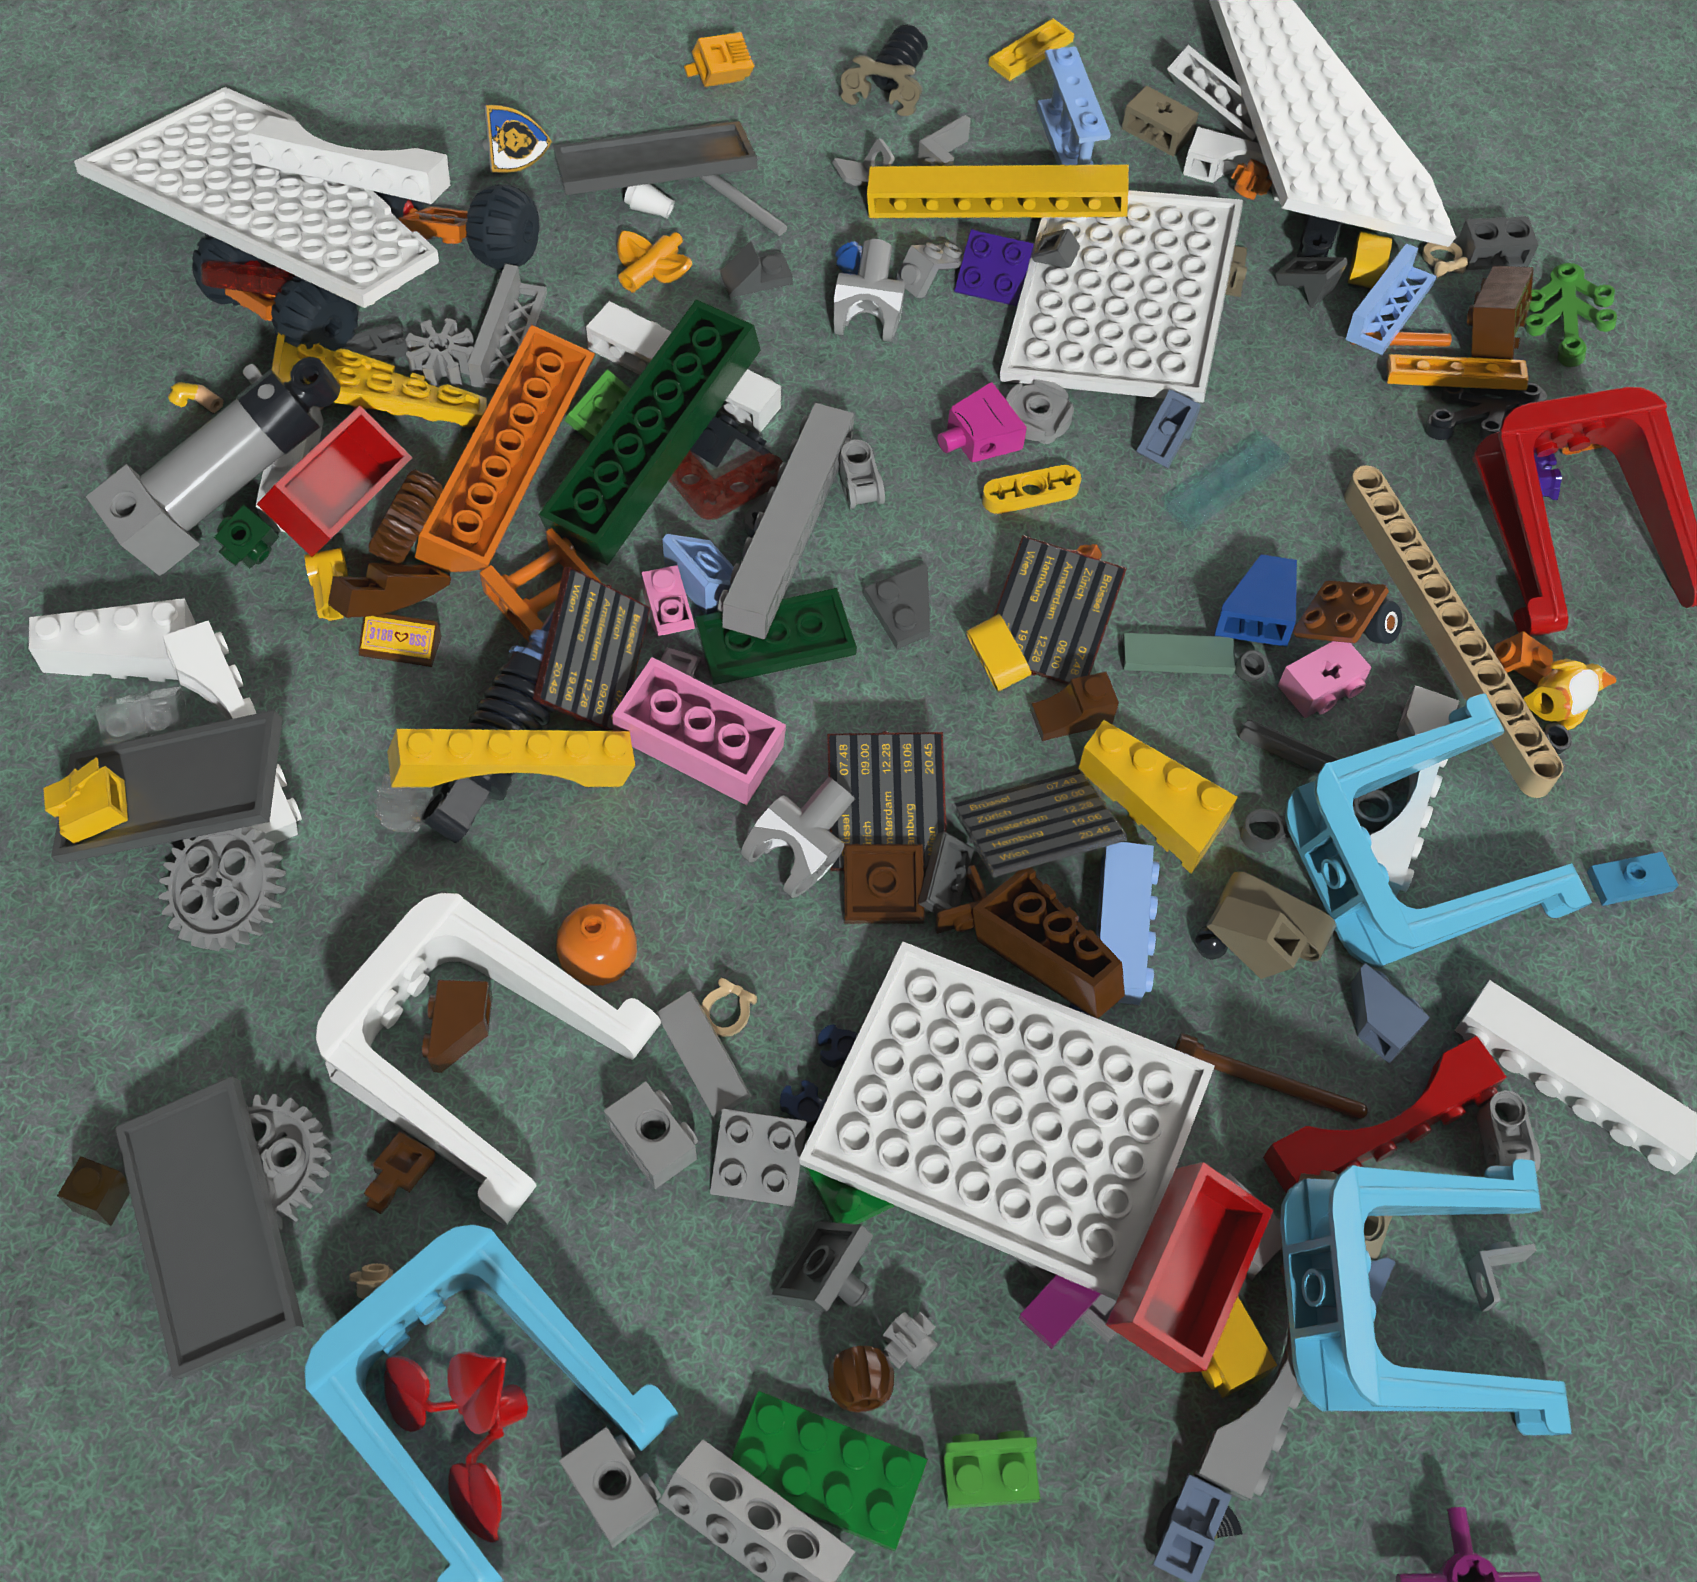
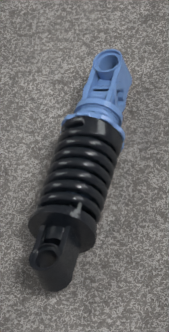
M582 571L578 572V573H580V574H582V575H584V576L590 578L589 576H587V575H586L585 573H583ZM556 606L546 619L541 630L535 629L532 631L527 647L512 646L508 651V662L499 669V675L492 680V687L485 691L484 699L477 704V711L470 715L469 723L464 725L462 729L543 730L542 726L550 722L549 713L556 712L558 708L535 699V694ZM516 773L472 776L444 783L437 795L426 807L421 821L453 843L459 842L471 828L476 814L487 797L499 801L505 799L507 790L512 783L511 776Z

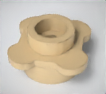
M368 1264L362 1267V1272L351 1273L350 1281L357 1283V1296L362 1299L368 1297L393 1275V1270L389 1269V1266L385 1264Z

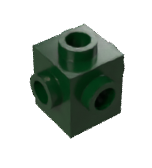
M242 505L233 516H227L217 528L218 533L214 536L216 541L222 546L218 552L234 566L242 562L249 569L267 559L272 550L271 546L279 538L272 527L245 505Z

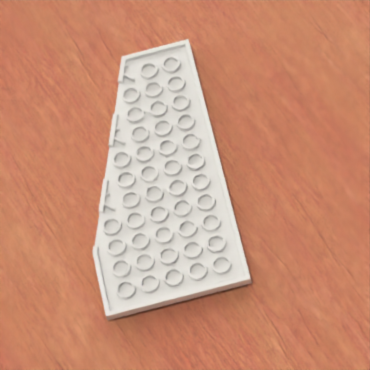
M1209 0L1238 85L1241 87L1245 105L1282 209L1450 247L1456 235L1434 186L1432 177L1294 0Z
M226 87L74 161L78 174L364 308L374 304L380 298L399 289L406 282L423 274L426 270L439 263L437 249L417 231L411 232L391 213L390 206L374 191L253 164L247 132L268 115L296 121V119L287 113Z

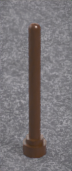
M1182 1032L1178 1037L1175 1050L1215 1065L1214 1070L1357 1119L1365 1118L1368 1114V1108L1362 1102L1204 1049V1044L1197 1042V1037Z

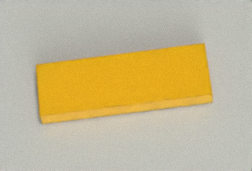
M1053 18L989 57L988 65L1010 81L1046 59L1045 50L1062 48L1073 42L1074 33Z

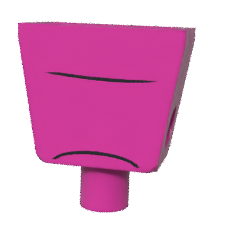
M993 382L951 407L948 417V430L938 434L937 438L939 446L944 453L961 448L971 462H977L1023 449L1027 427Z

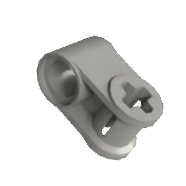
M859 439L847 441L841 449L840 476L848 509H855L858 504L877 502L878 505L884 504V484L881 474L878 473L872 448L868 443Z
M1503 1090L1497 1092L1477 1113V1123L1484 1145L1487 1167L1511 1166L1514 1160L1525 1159L1535 1161L1536 1172H1538L1541 1163L1540 1150L1533 1135L1525 1101L1512 1091ZM1495 1108L1502 1110L1507 1115L1508 1122L1497 1116Z

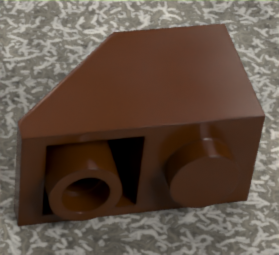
M438 980L436 995L431 994L428 1001V1018L433 1019L431 1033L424 1034L422 1044L423 1058H428L433 1072L442 1073L488 1036L493 1000L488 982Z

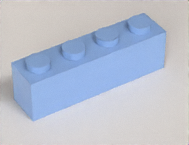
M1120 841L1105 845L1101 856L1096 935L1122 962L1125 996L1118 1003L1140 1005L1144 993L1151 992L1154 979V969L1147 968L1148 955L1153 956L1156 933L1149 931L1150 920H1155L1158 898L1157 896H1151L1152 884L1156 885L1158 881L1159 861H1153L1154 846Z

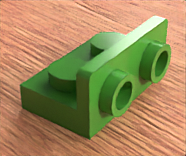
M1018 1430L998 1433L996 1440L980 1441L978 1434L953 1436L952 1443H946L942 1450L947 1509L1039 1502L1040 1492L1035 1450L1038 1447L1037 1438L1025 1437L1024 1431Z

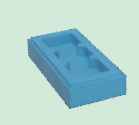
M1663 852L1593 865L1587 871L1602 906L1673 892L1679 886Z

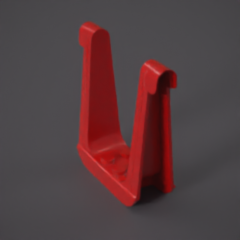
M1623 387L1528 403L1513 409L1503 420L1500 431L1487 436L1476 447L1472 460L1478 469L1527 606L1516 610L1513 614V619L1519 633L1524 631L1529 636L1534 637L1565 631L1568 626V611L1534 453L1537 454V457H1545L1557 452L1559 448L1568 447L1569 451L1574 452L1582 450L1590 444H1599L1614 454L1678 601L1685 608L1697 606V522L1667 415V404L1655 392L1642 387Z

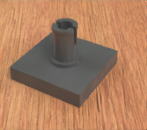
M817 1221L772 1295L784 1305L828 1311L836 1296H839L849 1306H859L866 1298L869 1287L856 1277L852 1270L874 1235L863 1225Z

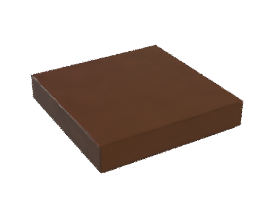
M844 844V923L924 924V907L918 904L924 883L923 844Z

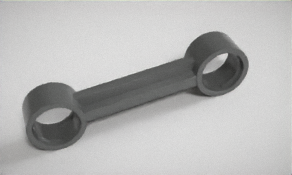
M1376 789L1355 798L1353 810L1360 826L1364 827L1368 832H1375L1385 826L1392 813L1393 805L1390 798L1384 792ZM1362 802L1373 803L1380 808L1383 816L1377 819L1367 817L1361 812L1358 804ZM1257 809L1249 813L1241 829V839L1245 846L1258 853L1269 852L1277 846L1280 839L1291 837L1285 815L1278 816L1275 812L1268 809ZM1256 822L1267 824L1274 831L1275 837L1272 839L1258 838L1251 832L1249 825Z

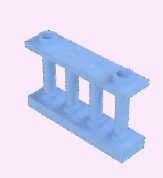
M1074 46L1045 50V57L1055 84L1052 99L1038 100L1037 111L1057 165H1094L1091 159L1094 141L1108 140L1111 134L1077 48Z

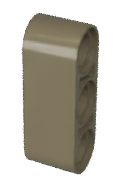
M1238 871L1231 875L1215 904L1216 909L1220 900L1225 896H1229L1282 912L1308 938L1299 956L1306 961L1314 962L1321 959L1336 929L1335 920L1324 911L1245 872Z

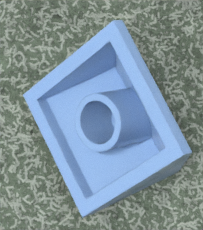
M666 534L662 539L664 568L678 565L685 593L704 615L716 612L723 590H729L732 585L730 580L734 568L733 565L710 540Z

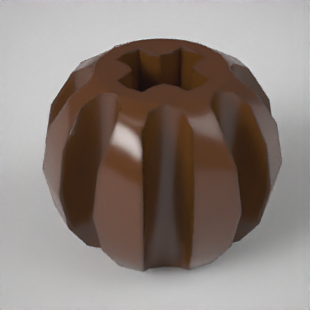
M871 1346L850 1347L833 1358L828 1371V1388L833 1400L842 1409L852 1412L871 1411L884 1405L890 1399L894 1390V1369L890 1359L880 1349Z

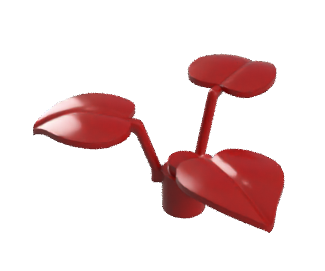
M462 1352L455 1355L449 1363L447 1375L448 1389L453 1401L438 1403L428 1400L430 1393L429 1379L416 1362L403 1356H393L386 1359V1370L384 1372L386 1402L394 1421L402 1429L409 1432L422 1429L426 1423V1411L439 1412L458 1409L459 1414L463 1415L467 1427L473 1433L482 1434L487 1431L489 1432L468 1453L466 1464L458 1462L451 1466L448 1477V1491L452 1507L462 1523L479 1538L488 1542L498 1541V1527L502 1514L500 1487L492 1471L483 1463H477V1458L493 1441L504 1436V1427L523 1420L528 1413V1402L523 1390L516 1384L503 1387L506 1358L484 1356L474 1352Z

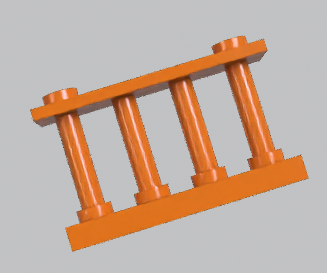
M552 528L546 531L549 551L509 576L506 574L501 576L490 565L479 572L484 593L528 643L530 642L529 636L535 629L541 630L544 625L538 618L537 612L558 600L562 580L530 600L528 598L522 600L517 594L516 588L558 562L567 571L570 572L571 569L576 572L582 571L594 581L604 585L577 556L570 540L566 537L561 538Z

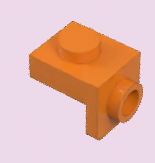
M1524 631L1494 646V653L1507 673L1515 670L1538 685L1540 679L1546 677L1552 671L1550 665L1553 662V651Z

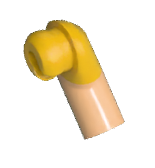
M178 382L171 387L172 392L168 395L169 401L180 407L186 406L188 399L197 401L212 413L217 412L223 406L222 398L200 384Z

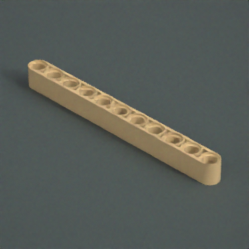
M1366 465L1356 468L1345 492L1344 499L1465 700L1467 701L1470 697L1486 693L1505 731L1499 737L1491 740L1518 787L1524 794L1530 797L1541 798L1546 796L1563 773L1564 766L1560 757L1384 475L1373 466Z

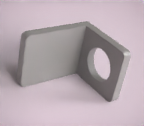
M877 139L863 163L834 158L832 163L846 183L854 186H868L870 166H875L876 155L880 151L882 152V166H891L895 157L883 139Z
M1509 1241L1493 1243L1484 1247L1485 1251L1478 1252L1467 1262L1482 1312L1489 1311L1500 1302V1295L1491 1266L1524 1262L1537 1251L1535 1244L1511 1247ZM1482 1275H1483V1277H1484V1279H1485V1282H1486L1487 1295H1486V1293H1485V1291H1484V1288H1483Z

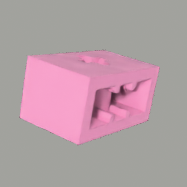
M1332 641L1286 666L1278 687L1303 717L1307 718L1316 712L1319 714L1328 712L1335 706L1337 700L1344 696L1353 698L1366 687L1365 680L1372 667L1351 643Z

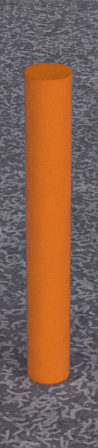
M1380 332L1365 334L1380 341L1383 339ZM1399 332L1390 345L1449 347L1452 337L1450 333Z

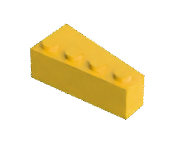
M1103 720L1084 746L1078 768L1112 801H1117L1129 812L1128 816L1138 825L1142 824L1157 838L1156 842L1167 852L1170 850L1182 861L1181 865L1191 874L1229 819L1238 798Z

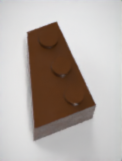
M1492 266L1488 277L1482 279L1481 289L1476 292L1474 305L1469 306L1467 325L1473 326L1472 358L1514 360V349H1518L1520 344V338L1515 337L1519 327L1525 326L1532 299L1534 267Z

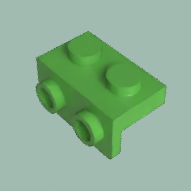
M607 369L570 411L564 421L589 442H592L630 388Z

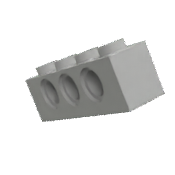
M704 1439L701 1440L674 1472L659 1501L676 1516L683 1519L765 1582H837L855 1553L853 1549Z

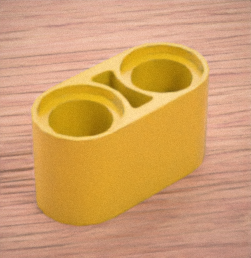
M1362 231L1359 232L1353 251L1348 284L1371 289L1387 270L1392 238Z
M1000 614L966 631L973 650L997 692L1032 675L1025 657Z

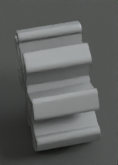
M449 318L445 319V326L441 333L435 332L431 320L420 323L423 337L408 333L405 339L408 349L406 356L410 373L425 376V382L438 387L442 377H447L451 386L462 388L463 384L460 373L469 375L467 363L474 347L471 331L466 328L463 332L458 333L456 320Z

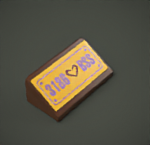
M385 613L364 617L359 656L432 667L442 637L439 625L436 621Z

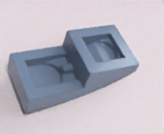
M1187 1473L1160 1541L1153 1565L1186 1582H1199L1214 1547V1538L1232 1495Z

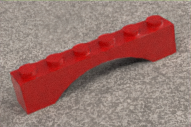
M1475 1036L1442 1054L1432 1067L1427 1086L1419 1100L1397 1117L1375 1126L1354 1130H1328L1305 1126L1271 1144L1263 1159L1287 1194L1288 1190L1298 1183L1301 1173L1320 1175L1321 1170H1326L1339 1175L1349 1166L1363 1167L1361 1163L1372 1157L1376 1162L1386 1159L1398 1150L1396 1144L1408 1139L1413 1144L1432 1132L1431 1125L1440 1120L1444 1125L1456 1121L1466 1113L1464 1107L1474 1102L1477 1107H1482L1498 1092L1496 1089L1507 1076L1478 1036Z

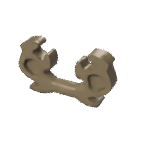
M857 55L853 62L860 65L848 68L841 75L843 90L841 98L851 105H856L859 102V98L855 93L861 92L864 99L869 96L871 82L866 80V76L872 74L892 78L898 83V87L893 88L889 95V103L891 105L896 100L903 104V107L897 111L898 115L909 116L916 111V103L922 94L921 85L909 76L914 75L916 68L906 64L894 66L876 62L865 55Z

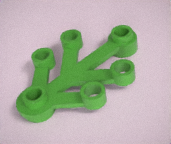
M1564 263L1556 266L1551 272V282L1541 290H1532L1531 300L1538 301H1531L1529 311L1537 312L1542 310L1545 302L1558 292L1561 293L1562 298L1542 314H1532L1526 319L1527 333L1531 336H1540L1545 333L1546 327L1563 315L1564 340L1558 347V360L1566 367L1579 366L1586 357L1587 347L1585 342L1579 337L1577 314L1595 324L1596 329L1602 332L1613 330L1617 321L1615 311L1611 309L1599 311L1576 297V291H1579L1592 298L1596 306L1608 307L1614 302L1615 289L1610 285L1596 286L1584 279L1585 272L1583 268L1573 263Z

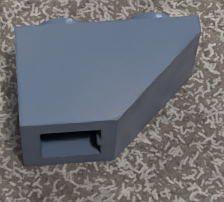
M1366 963L1360 968L1351 982L1357 1037L1390 1064L1420 1032L1430 1017L1423 1012L1418 1002L1404 996L1391 985L1390 980L1382 972L1373 970Z

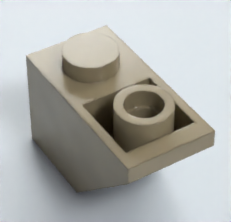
M1225 896L1220 900L1207 924V927L1260 979L1294 968L1308 941V938L1282 912L1229 896Z

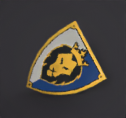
M484 105L487 138L483 141V147L486 151H489L491 173L521 171L532 166L544 155L552 141L544 130L529 116L513 108Z

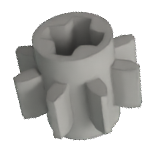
M903 1312L882 1335L889 1343L885 1348L884 1354L898 1369L906 1361L916 1369L938 1345L931 1338L936 1326L921 1312L914 1319L906 1312Z

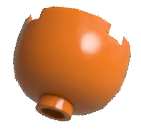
M588 904L575 909L564 918L557 931L556 953L564 972L569 973L573 978L578 979L580 983L587 986H603L619 980L625 975V971L630 967L631 963H634L637 957V938L630 920L619 909L606 904Z

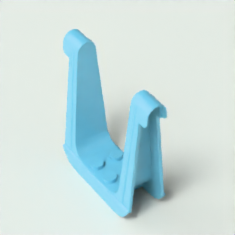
M1486 693L1470 697L1466 701V706L1452 711L1449 714L1450 724L1326 763L1318 773L1316 781L1297 787L1286 802L1285 820L1289 834L1327 914L1336 922L1335 931L1341 943L1351 956L1363 964L1382 967L1539 904L1542 905L1548 916L1559 918L1592 903L1572 863L1423 909L1407 907L1397 900L1388 884V872L1383 864L1378 863L1371 849L1370 834L1364 827L1360 826L1355 816L1353 799L1502 735L1505 731Z
M1517 1159L1512 1162L1511 1166H1489L1485 1170V1178L1367 1168L1353 1165L1347 1167L1335 1180L1303 1179L1288 1190L1281 1205L1280 1227L1292 1360L1297 1383L1308 1401L1321 1411L1514 1412L1517 1429L1523 1435L1572 1434L1565 1382L1397 1366L1382 1355L1376 1344L1373 1321L1376 1316V1306L1370 1295L1368 1273L1371 1268V1258L1366 1250L1364 1223L1367 1216L1523 1214L1537 1212L1541 1210L1535 1161Z
M477 1225L454 1227L438 1236L326 1331L310 1351L305 1366V1383L309 1393L451 1564L439 1576L437 1582H503L502 1577L489 1563L372 1406L366 1394L365 1381L369 1369L384 1353L390 1357L401 1350L410 1340L407 1334L420 1322L425 1326L430 1324L442 1314L446 1308L443 1302L459 1291L474 1289L490 1296L639 1451H642L679 1414L655 1385H645L632 1395L495 1235L492 1229Z

